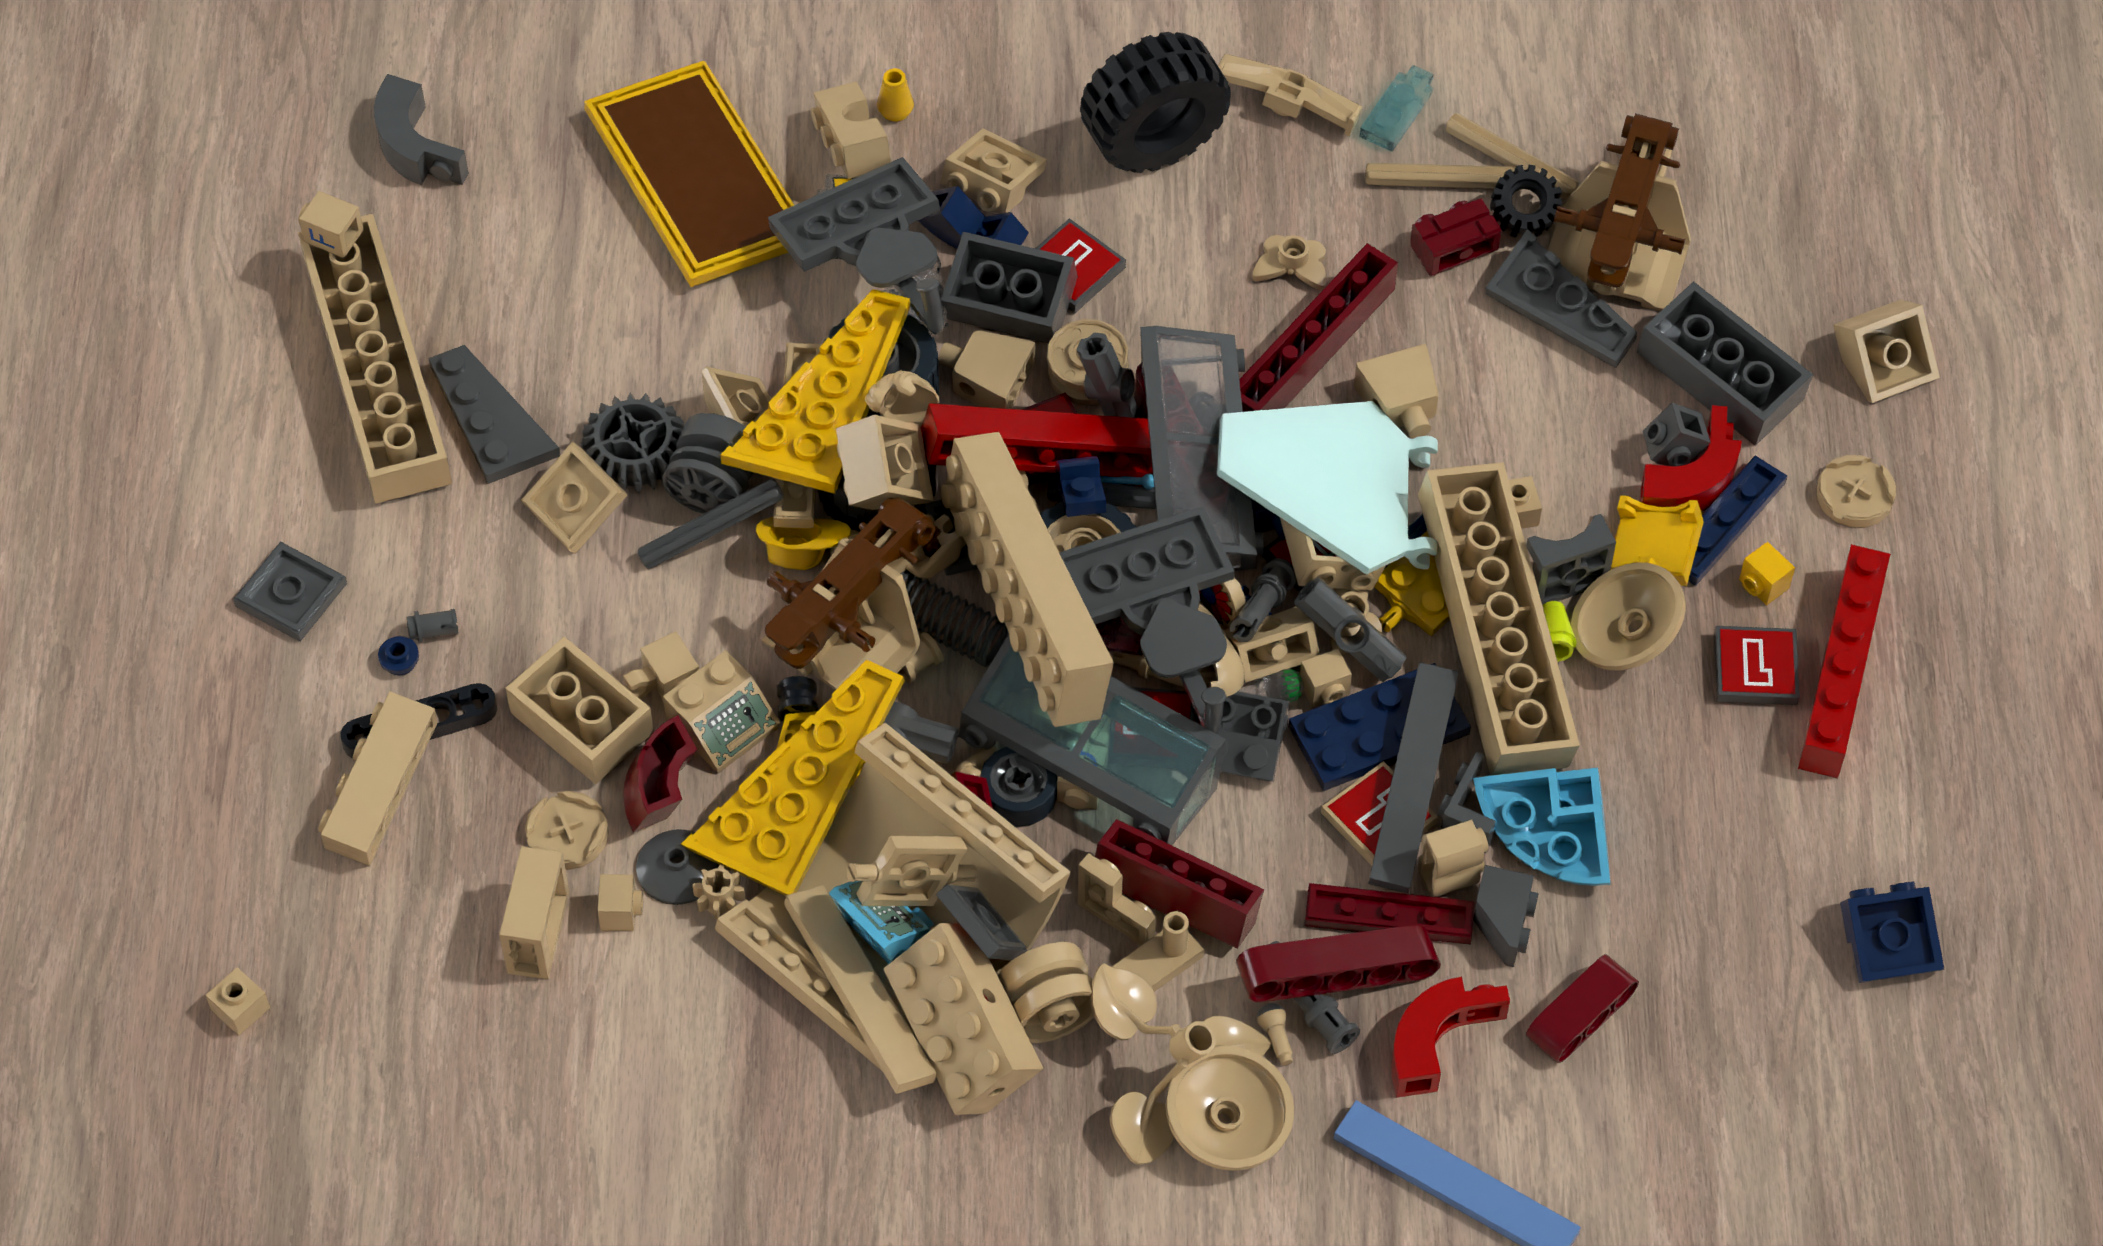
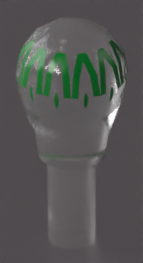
M1283 669L1255 681L1254 685L1242 687L1239 692L1287 700L1289 703L1297 701L1303 694L1304 680L1295 669Z

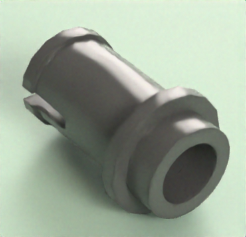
M455 609L419 615L418 611H414L413 616L406 617L409 638L411 640L418 639V643H423V638L450 634L457 635L459 633L458 625H456Z

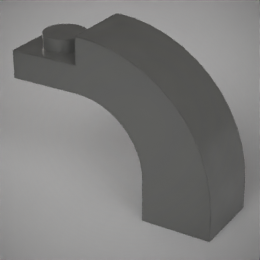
M387 74L375 98L374 118L380 147L388 163L403 177L420 185L423 184L428 174L441 181H452L463 185L469 174L465 151L427 139L414 130L426 108L422 84Z

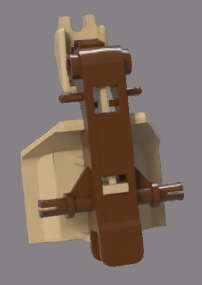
M1635 113L1634 117L1627 115L1621 137L1627 139L1625 146L1607 144L1606 146L1607 151L1622 154L1619 165L1601 161L1562 206L1557 207L1554 222L1557 223L1548 251L1550 250L1561 260V264L1574 277L1578 276L1588 288L1603 295H1616L1639 301L1642 307L1662 311L1673 301L1691 241L1676 180L1665 177L1668 167H1680V162L1671 160L1679 128L1672 127L1673 123Z
M888 498L880 505L878 514L868 524L860 523L859 528L861 531L852 541L848 538H843L838 542V547L821 573L814 580L800 583L797 580H788L778 571L773 572V577L769 576L767 579V585L779 592L782 600L789 605L783 607L766 625V636L762 639V642L774 650L778 658L797 669L801 674L808 676L811 673L834 690L866 659L898 673L915 655L920 645V638L904 578L900 573L908 570L919 578L930 579L957 561L962 548L966 545L963 536L960 537L956 531L947 534L953 528V524L945 514L934 521L932 515H925L901 498Z

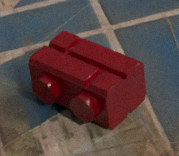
M1482 198L1469 203L1467 201H1459L1446 212L1435 216L1433 214H1426L1420 217L1415 224H1412L1410 243L1417 257L1421 259L1422 265L1429 276H1433L1499 250L1501 228L1493 215H1490V211Z

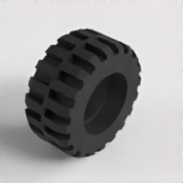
M1161 32L1159 36L1153 37L1149 35L1141 38V41L1134 45L1132 43L1122 48L1123 51L1116 56L1114 54L1105 60L1106 64L1102 68H1097L1093 73L1092 82L1086 84L1083 90V97H1081V119L1108 163L1127 172L1143 173L1145 169L1150 171L1159 170L1163 165L1168 164L1170 166L1179 162V158L1186 154L1188 156L1197 151L1196 147L1201 143L1205 144L1212 137V132L1215 129L1218 130L1223 123V116L1227 115L1230 106L1231 89L1228 81L1202 41L1185 33L1176 32L1174 35L1171 32Z

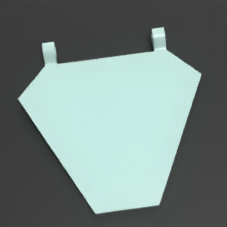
M1373 401L1222 414L1219 426L1217 476L1367 575L1404 556L1409 559V562L1414 567L1428 569L1430 566V555L1436 556L1437 540L1431 537L1408 539L1409 458L1414 465L1421 468H1429V453L1436 454L1438 452V440L1431 436H1420L1414 439L1408 438Z

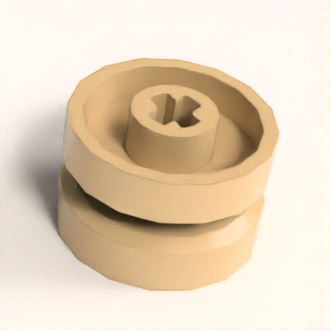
M1056 942L1031 949L1014 958L998 974V978L1031 1043L1048 1042L1064 1037L1085 1026L1094 1018L1090 998L1093 978L1088 975V965L1081 949L1074 943Z

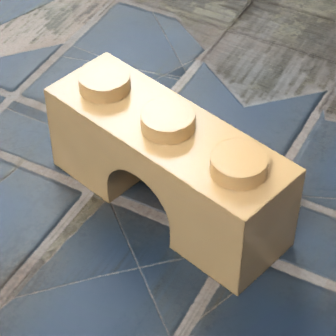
M857 81L814 92L816 107L811 108L814 127L816 130H821L823 143L826 148H830L835 166H842L848 179L859 177L891 162L887 135L877 117L870 119L867 99Z

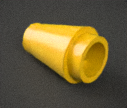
M892 68L883 75L877 108L885 119L893 122L902 121L913 110L914 100L905 73L900 69Z

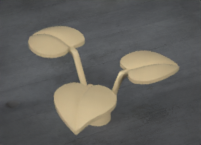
M1104 963L1097 968L1093 977L1092 993L1090 995L1092 1011L1097 1023L1108 1035L1118 1040H1128L1139 1029L1144 1034H1170L1172 1036L1169 1049L1172 1057L1177 1060V1064L1153 1089L1149 1098L1140 1092L1126 1093L1116 1100L1110 1114V1126L1113 1135L1130 1161L1137 1165L1147 1164L1159 1158L1169 1148L1174 1139L1166 1116V1104L1156 1102L1158 1096L1171 1083L1173 1078L1184 1068L1188 1067L1190 1063L1210 1053L1214 1047L1232 1046L1244 1048L1263 1057L1271 1047L1272 1042L1253 1027L1226 1016H1211L1202 1022H1193L1182 1029L1178 1024H1173L1172 1026H1149L1145 1023L1155 1016L1157 1002L1152 987L1142 977L1133 972L1113 968Z

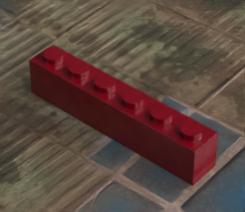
M1367 243L1239 379L1242 411L1285 408L1395 290L1398 262Z

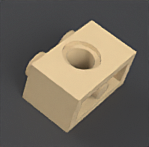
M1298 607L1267 616L1252 640L1248 642L1236 640L1232 636L1235 631L1230 632V628L1223 630L1243 663L1245 682L1301 665L1302 661L1320 655L1313 621Z

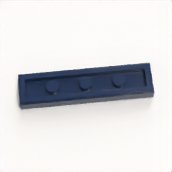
M1756 455L1749 461L1702 515L1704 523L1688 582L1697 586L1786 484L1788 475Z

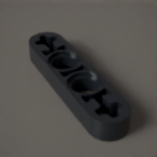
M481 683L470 684L416 700L432 708H442L450 712L449 717L445 721L437 723L430 740L485 724L491 721L497 712L494 691L486 684ZM480 699L484 707L476 709L473 700ZM456 704H460L462 715H457ZM372 714L347 722L341 730L343 749L352 759L357 745L355 736L363 734V737L367 739L372 725H370Z

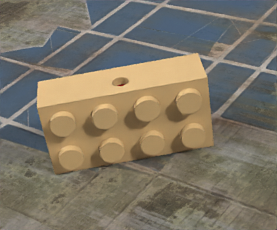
M939 923L883 969L926 1057L936 1072V1078L955 1115L985 1114L1044 1069L989 958L960 923Z

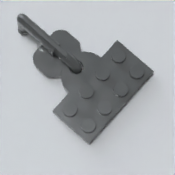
M903 157L768 217L771 231L804 272L831 259L840 257L847 264L856 266L858 272L871 286L885 288L894 285L901 296L910 298V307L933 334L936 335L942 332L944 319L937 288L939 285L938 280L927 278L917 284L912 276L934 266L938 259L937 249L925 234L909 230V224L940 211L939 201Z
M1204 506L1059 552L1094 624L1121 617L1131 630L1142 636L1140 648L1151 671L1164 678L1179 676L1201 725L1217 734L1221 729L1226 693L1219 687L1207 688L1199 669L1219 662L1226 653L1227 642L1216 618L1198 610L1200 602L1199 590L1233 580L1235 571Z

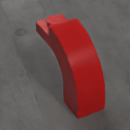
M1712 405L1707 424V432L1711 443L1706 447L1705 453L1699 459L1682 466L1645 464L1641 482L1640 502L1657 507H1676L1689 500H1697L1701 512L1712 505L1734 478L1742 440H1733L1734 423L1727 422V406Z
M1461 976L1433 985L1414 999L1402 1015L1395 1034L1391 1075L1396 1098L1438 1092L1441 1070L1435 1045L1445 1033L1459 1026L1507 1019L1510 1004L1507 985L1494 987L1490 984H1484L1474 987L1470 991H1465Z

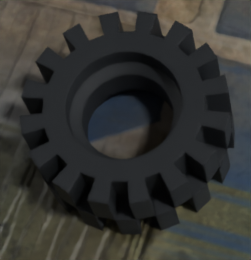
M1529 164L1527 170L1523 169V165L1516 166L1513 172L1511 169L1507 170L1503 177H1500L1491 196L1490 211L1494 210L1493 217L1496 221L1501 222L1500 228L1503 232L1508 228L1512 230L1510 236L1515 238L1518 233L1524 234L1527 229L1532 234L1534 233L1535 237L1542 235L1544 230L1548 231L1554 222L1557 207L1562 205V199H1559L1562 194L1561 188L1555 187L1557 180L1554 176L1548 179L1546 177L1548 171L1544 168L1541 169L1540 173L1536 172V165ZM1522 189L1530 190L1538 196L1540 208L1532 214L1520 213L1512 204V195Z

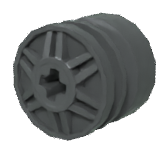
M699 413L690 416L677 441V449L672 454L669 465L662 476L663 486L669 495L681 505L695 512L705 514L745 493L749 487L748 480L753 476L754 472L721 464L720 455L728 446L733 447L743 436V430L746 426L729 417L715 413Z

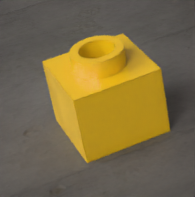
M1767 541L1744 558L1739 580L1750 595L1757 596L1767 606L1790 589L1795 567Z

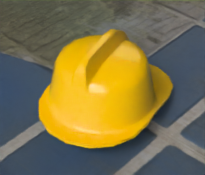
M773 516L761 520L756 525V534L760 540L766 543L770 563L787 569L806 570L815 567L822 560L825 549L837 546L838 542L843 538H849L851 528L846 523L831 519H814V528L774 527Z

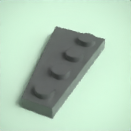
M1528 229L1485 288L1486 295L1617 368L1637 339V332L1605 301L1599 300L1588 290V286L1578 276L1574 277L1561 264V260L1555 254L1541 246L1537 242V238Z
M465 345L428 358L430 368L487 484L560 456V449L557 444Z

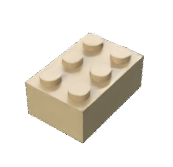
M566 637L559 640L506 687L510 713L595 785L654 733L651 708Z

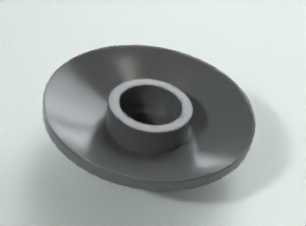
M683 829L662 832L650 839L640 851L636 865L637 877L641 887L652 898L673 905L687 904L699 899L693 894V884L702 883L701 870L710 871L718 868L719 864L681 845L690 834L693 835L695 832ZM675 857L684 858L680 863H672L670 861Z

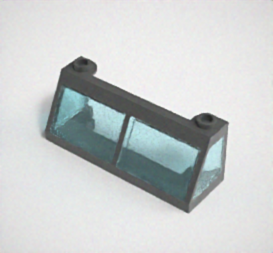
M1009 635L961 711L958 736L976 749L989 750L996 744V741L1133 817L1134 828L1170 845L1176 842L1217 790L1226 744L1225 738L1112 676L1110 677L1101 719L1054 727L1048 713L1043 712L1039 705L1038 692L1033 681L1029 682L1024 672V663L1019 652L1013 651Z

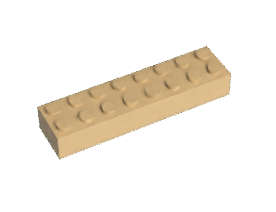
M369 214L361 216L364 230L345 258L304 242L302 231L298 232V236L374 502L377 504L450 485L452 481L447 456L374 215Z
M994 432L955 438L951 456H948L946 459L947 478L946 484L941 487L942 502L945 508H950L954 517L956 532L960 537L963 536L968 546L969 559L973 565H977L982 575L983 588L987 594H991L995 602L998 620L1001 623H1005L1009 631L1013 651L1019 652L1022 658L1027 680L1034 683L1042 711L1048 713L1054 727L1101 719L1114 662L1000 433Z
M1504 462L1427 470L1418 492V497L1428 536L1437 540V554L1434 556L1490 776L1552 768H1569L1580 744Z

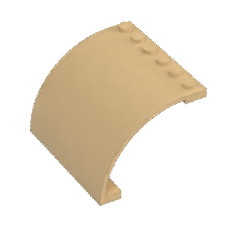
M887 723L882 724L857 742L854 753L866 762L845 797L797 892L824 885L829 894L834 887L850 882L847 878L849 864H871L875 862L890 836L962 837L967 851L959 865L974 864L977 868V878L974 882L955 881L950 885L978 888L1025 944L1027 951H1029L1053 913L1071 872ZM766 887L750 901L745 899L717 919L715 930L882 1070L784 906L785 895ZM939 898L933 906H918L934 923L930 930L939 923H959ZM908 906V907H909L911 910H913V909L916 908L917 906ZM846 922L919 1043L883 970L889 964ZM989 958L997 976L1001 969L1012 961Z

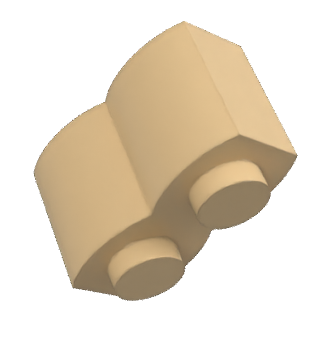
M1469 820L1423 835L1421 841L1422 855L1419 856L1418 869L1429 896L1438 897L1480 882L1481 872L1484 871L1485 866L1484 852L1489 850L1488 841L1482 828L1476 829L1473 821Z

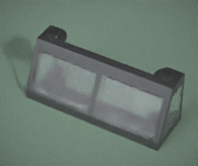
M1163 326L1140 327L1141 363L1146 395L1157 521L1204 506L1234 571L1257 569V555H1264L1262 531L1254 530L1252 500L1249 496L1217 476L1220 418L1224 413L1243 412L1239 372H1245L1244 349H1236L1235 335Z

